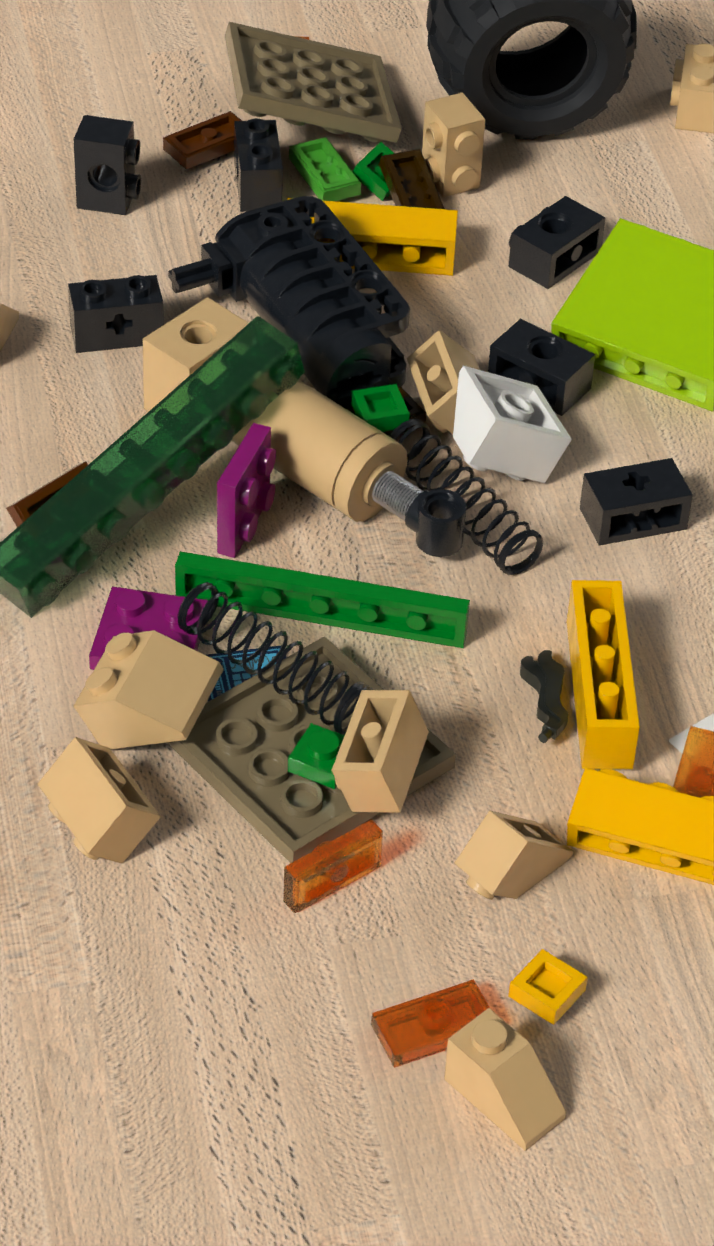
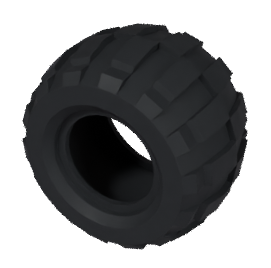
M429 0L427 9V46L440 84L449 96L463 92L485 118V129L498 135L505 132L514 134L515 139H536L538 136L549 134L557 136L575 130V126L587 119L593 120L608 108L607 102L614 94L622 91L629 78L628 72L631 69V61L634 59L637 38V16L632 0ZM545 21L568 24L564 31L543 45L520 51H500L508 38L526 26Z

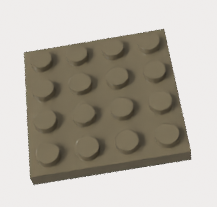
M228 23L225 41L239 109H243L246 113L256 117H264L266 115L280 117L293 125L302 126L307 123L321 126L334 134L353 133L375 143L384 142V140L394 143L398 142L402 127L381 56L238 23Z
M325 636L303 648L301 658L311 651H317L319 659L316 669L326 661L333 662L334 671L331 680L338 673L347 671L350 679L346 691L351 685L359 681L369 685L373 690H384ZM298 651L283 659L277 678L289 669ZM314 656L308 657L303 662L295 676L292 688L298 685L310 671L314 662ZM276 664L262 672L265 679L273 680ZM330 666L324 667L318 673L311 685L308 697L312 696L324 683ZM292 672L286 678L277 682L280 689L288 690ZM258 674L207 702L187 740L167 742L293 866L381 813L352 812L342 791L338 787L332 789L288 772V757L311 723L334 732L336 731L334 725L323 724L320 714H308L304 704H293L289 699V694H278L273 684L267 685L262 683L258 678ZM345 676L340 677L334 683L326 697L324 707L338 695L345 682ZM308 681L301 688L292 692L295 699L304 700V692ZM324 690L315 699L308 702L310 709L319 710ZM357 696V697L354 699V701L350 704V706L348 707L347 711H348V710L352 707V705L355 703V701L357 700L358 696ZM340 700L323 713L326 720L334 721ZM353 713L342 721V729L349 725ZM429 729L407 796L455 768L456 753Z

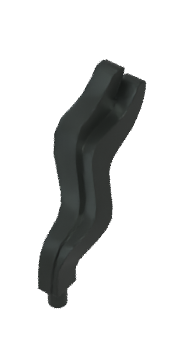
M550 650L542 651L538 656V661H534L533 656H526L521 660L520 665L521 678L539 694L536 716L545 723L542 727V732L538 736L542 743H546L550 738L555 740L562 733L567 725L569 715L560 702L565 670L561 664L552 659V651Z

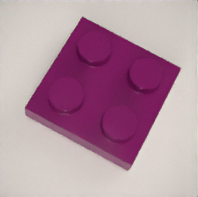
M257 423L252 424L217 482L218 554L235 558L244 542H251L258 525V518L262 511L268 512L272 506L276 487L275 484L270 483V474L276 460V449L271 448V427Z
M112 586L89 654L90 669H95L105 652L107 643L113 636L121 633L133 634L154 630L198 651L200 644L198 634H187L178 625V611L185 597ZM196 598L187 611V626L192 625L199 619L201 611L208 600Z

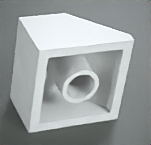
M463 365L458 377L453 438L463 453L465 462L479 471H487L489 469L505 473L518 481L529 479L545 483L572 439L539 387Z

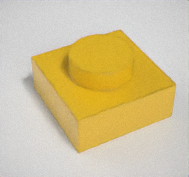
M541 949L510 982L508 997L555 1025L586 991L588 977L544 949Z

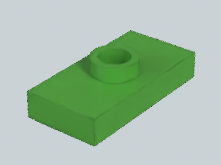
M327 137L289 146L290 161L319 199L322 201H338L361 195V182Z

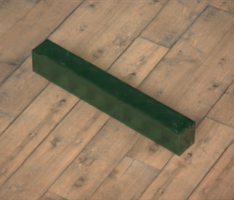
M255 317L0 542V594L30 618L44 606H48L55 601L59 593L80 574L87 572L97 558L114 543L124 539L136 523L150 511L157 509L163 503L165 497L184 480L193 477L204 462L218 450L225 448L231 442L234 435L251 420L261 416L266 407L282 392L292 388L297 383L300 376L305 373L298 343L261 317Z

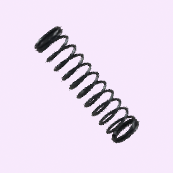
M410 419L397 426L389 435L394 440L405 429L415 425L402 435L399 440L401 444L412 431L417 428H423L421 439L407 454L408 462L405 473L408 478L415 481L419 489L431 491L445 489L458 478L461 471H468L470 479L464 482L455 493H458L460 496L463 495L474 481L480 482L481 490L467 501L466 510L471 508L485 492L492 494V501L486 504L474 519L465 521V525L471 523L473 525L471 531L464 527V533L471 536L474 544L482 547L485 555L494 558V562L503 573L515 575L531 567L541 554L543 548L542 536L537 531L530 530L529 523L525 521L518 522V513L514 510L507 511L508 505L505 500H495V490L491 488L484 489V479L480 477L473 478V469L468 466L462 467V458L452 456L451 447L447 445L441 446L440 437L435 434L430 435L431 430L424 421ZM431 438L435 439L438 443L437 447L430 450L423 457L419 466L409 467V461L423 450L428 440ZM440 449L447 450L448 458L442 460L434 468L430 476L420 478L421 468L428 465L437 456ZM451 460H457L459 468L444 480L441 487L431 489L432 479L441 474ZM417 470L416 477L410 471ZM427 480H428L427 488H426V487H424V486L422 485L421 482H424V481H427ZM494 504H503V513L498 515L489 524L487 529L475 532L477 521L483 518L492 509ZM505 515H514V524L508 527L497 541L486 543L488 533L496 528ZM517 526H525L526 530L517 533L503 546L500 554H498L501 542L507 539ZM484 534L482 542L478 541L476 536ZM528 537H536L537 542L534 551L525 560L512 566H505V560L508 555L517 551L526 542ZM496 545L494 554L488 551L487 547Z
M205 582L199 584L187 594L178 611V625L180 629L187 632V634H198L201 643L206 645L213 644L216 653L221 655L228 654L231 663L243 664V668L248 674H258V678L262 683L267 685L273 684L278 694H289V699L293 704H304L308 714H320L323 724L334 725L337 733L345 735L348 726L342 729V721L354 712L361 691L373 690L372 687L359 681L351 685L346 691L350 679L347 671L338 673L331 680L334 671L332 661H326L316 669L319 659L317 651H311L301 658L303 653L301 641H295L287 646L288 635L286 631H280L272 636L273 626L270 621H265L257 626L258 616L256 612L251 611L242 616L243 606L241 602L236 601L227 606L228 596L226 592H219L212 583ZM210 589L211 598L202 609L199 619L192 625L187 626V611L192 602L204 590ZM222 596L224 603L220 612L208 626L201 629L212 618L217 608L219 597ZM238 606L239 611L234 623L221 637L216 639L217 630L222 619L232 607ZM253 616L254 620L250 631L237 646L231 649L232 640L237 629L247 617ZM214 626L212 640L204 639L202 633ZM268 626V634L262 645L255 653L246 658L248 648L256 633L262 627ZM230 634L227 650L219 649L216 643L222 641ZM283 636L284 640L279 652L274 659L261 668L264 656L270 645L277 637ZM245 644L242 660L234 659L231 653ZM294 646H299L298 654L292 665L277 678L279 667L286 654ZM260 654L257 670L250 669L246 663ZM314 656V662L310 671L298 685L292 688L295 676L303 662L308 657ZM276 663L273 680L265 679L262 672L271 668ZM330 666L324 683L312 696L308 697L311 685L318 673L324 667ZM292 672L288 690L280 689L277 682L286 678ZM345 676V682L338 695L324 707L326 697L334 683L340 677ZM308 681L304 692V700L295 699L292 692L301 688ZM324 690L319 710L310 709L308 702L315 699ZM358 696V698H357V700L355 701V703H354V704L352 705V707L347 711V709H348V707L350 706V704H351V703L354 701V699ZM340 700L334 721L326 720L323 713Z

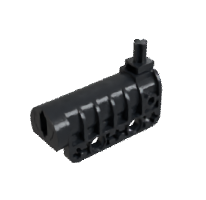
M301 196L241 213L229 220L215 236V243L209 242L201 245V261L168 271V277L172 282V289L175 293L209 284L218 297L230 294L236 302L247 299L314 388L343 408L352 406L353 390L397 384L399 388L405 383L406 362L404 354L390 337L398 335L408 328L410 307L329 207L319 198ZM329 238L335 240V242L323 243L317 240ZM340 255H342L344 262H340ZM350 266H355V271L353 274L352 268ZM370 288L376 290L377 293L368 294L358 290ZM384 305V311L386 313L381 314L382 306Z

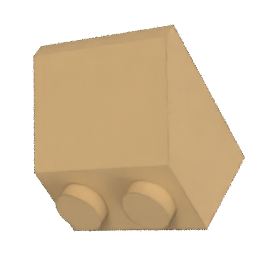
M154 630L133 634L121 633L113 636L107 643L105 652L92 674L87 678L85 686L73 706L99 745L108 747L111 750L187 740L224 669L219 661Z

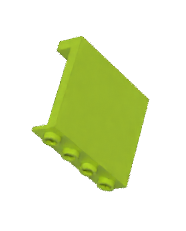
M620 218L552 321L551 333L594 353V369L713 412L714 250Z

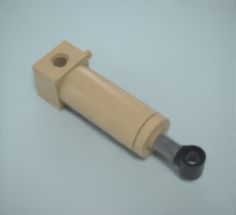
M207 297L143 338L144 409L189 439L209 426L238 446L253 423L271 427V448L276 449V460L273 468L353 521L364 522L376 516L385 508L403 519L405 525L416 532L415 541L418 548L424 553L435 557H446L457 553L462 548L467 507L465 500L458 493L451 490L423 491L404 479L408 460L407 451L402 444L254 352V341L260 338V331L256 325L248 323Z

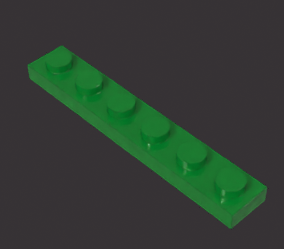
M181 551L175 564L176 596L186 597L197 585L208 582L216 586L219 592H226L228 596L227 606L236 601L241 602L243 611L246 612L253 611L257 614L464 648L470 600ZM204 590L196 598L209 600L211 598V590ZM222 596L219 597L217 607L223 606L224 598ZM234 606L231 608L234 610H239L238 606Z

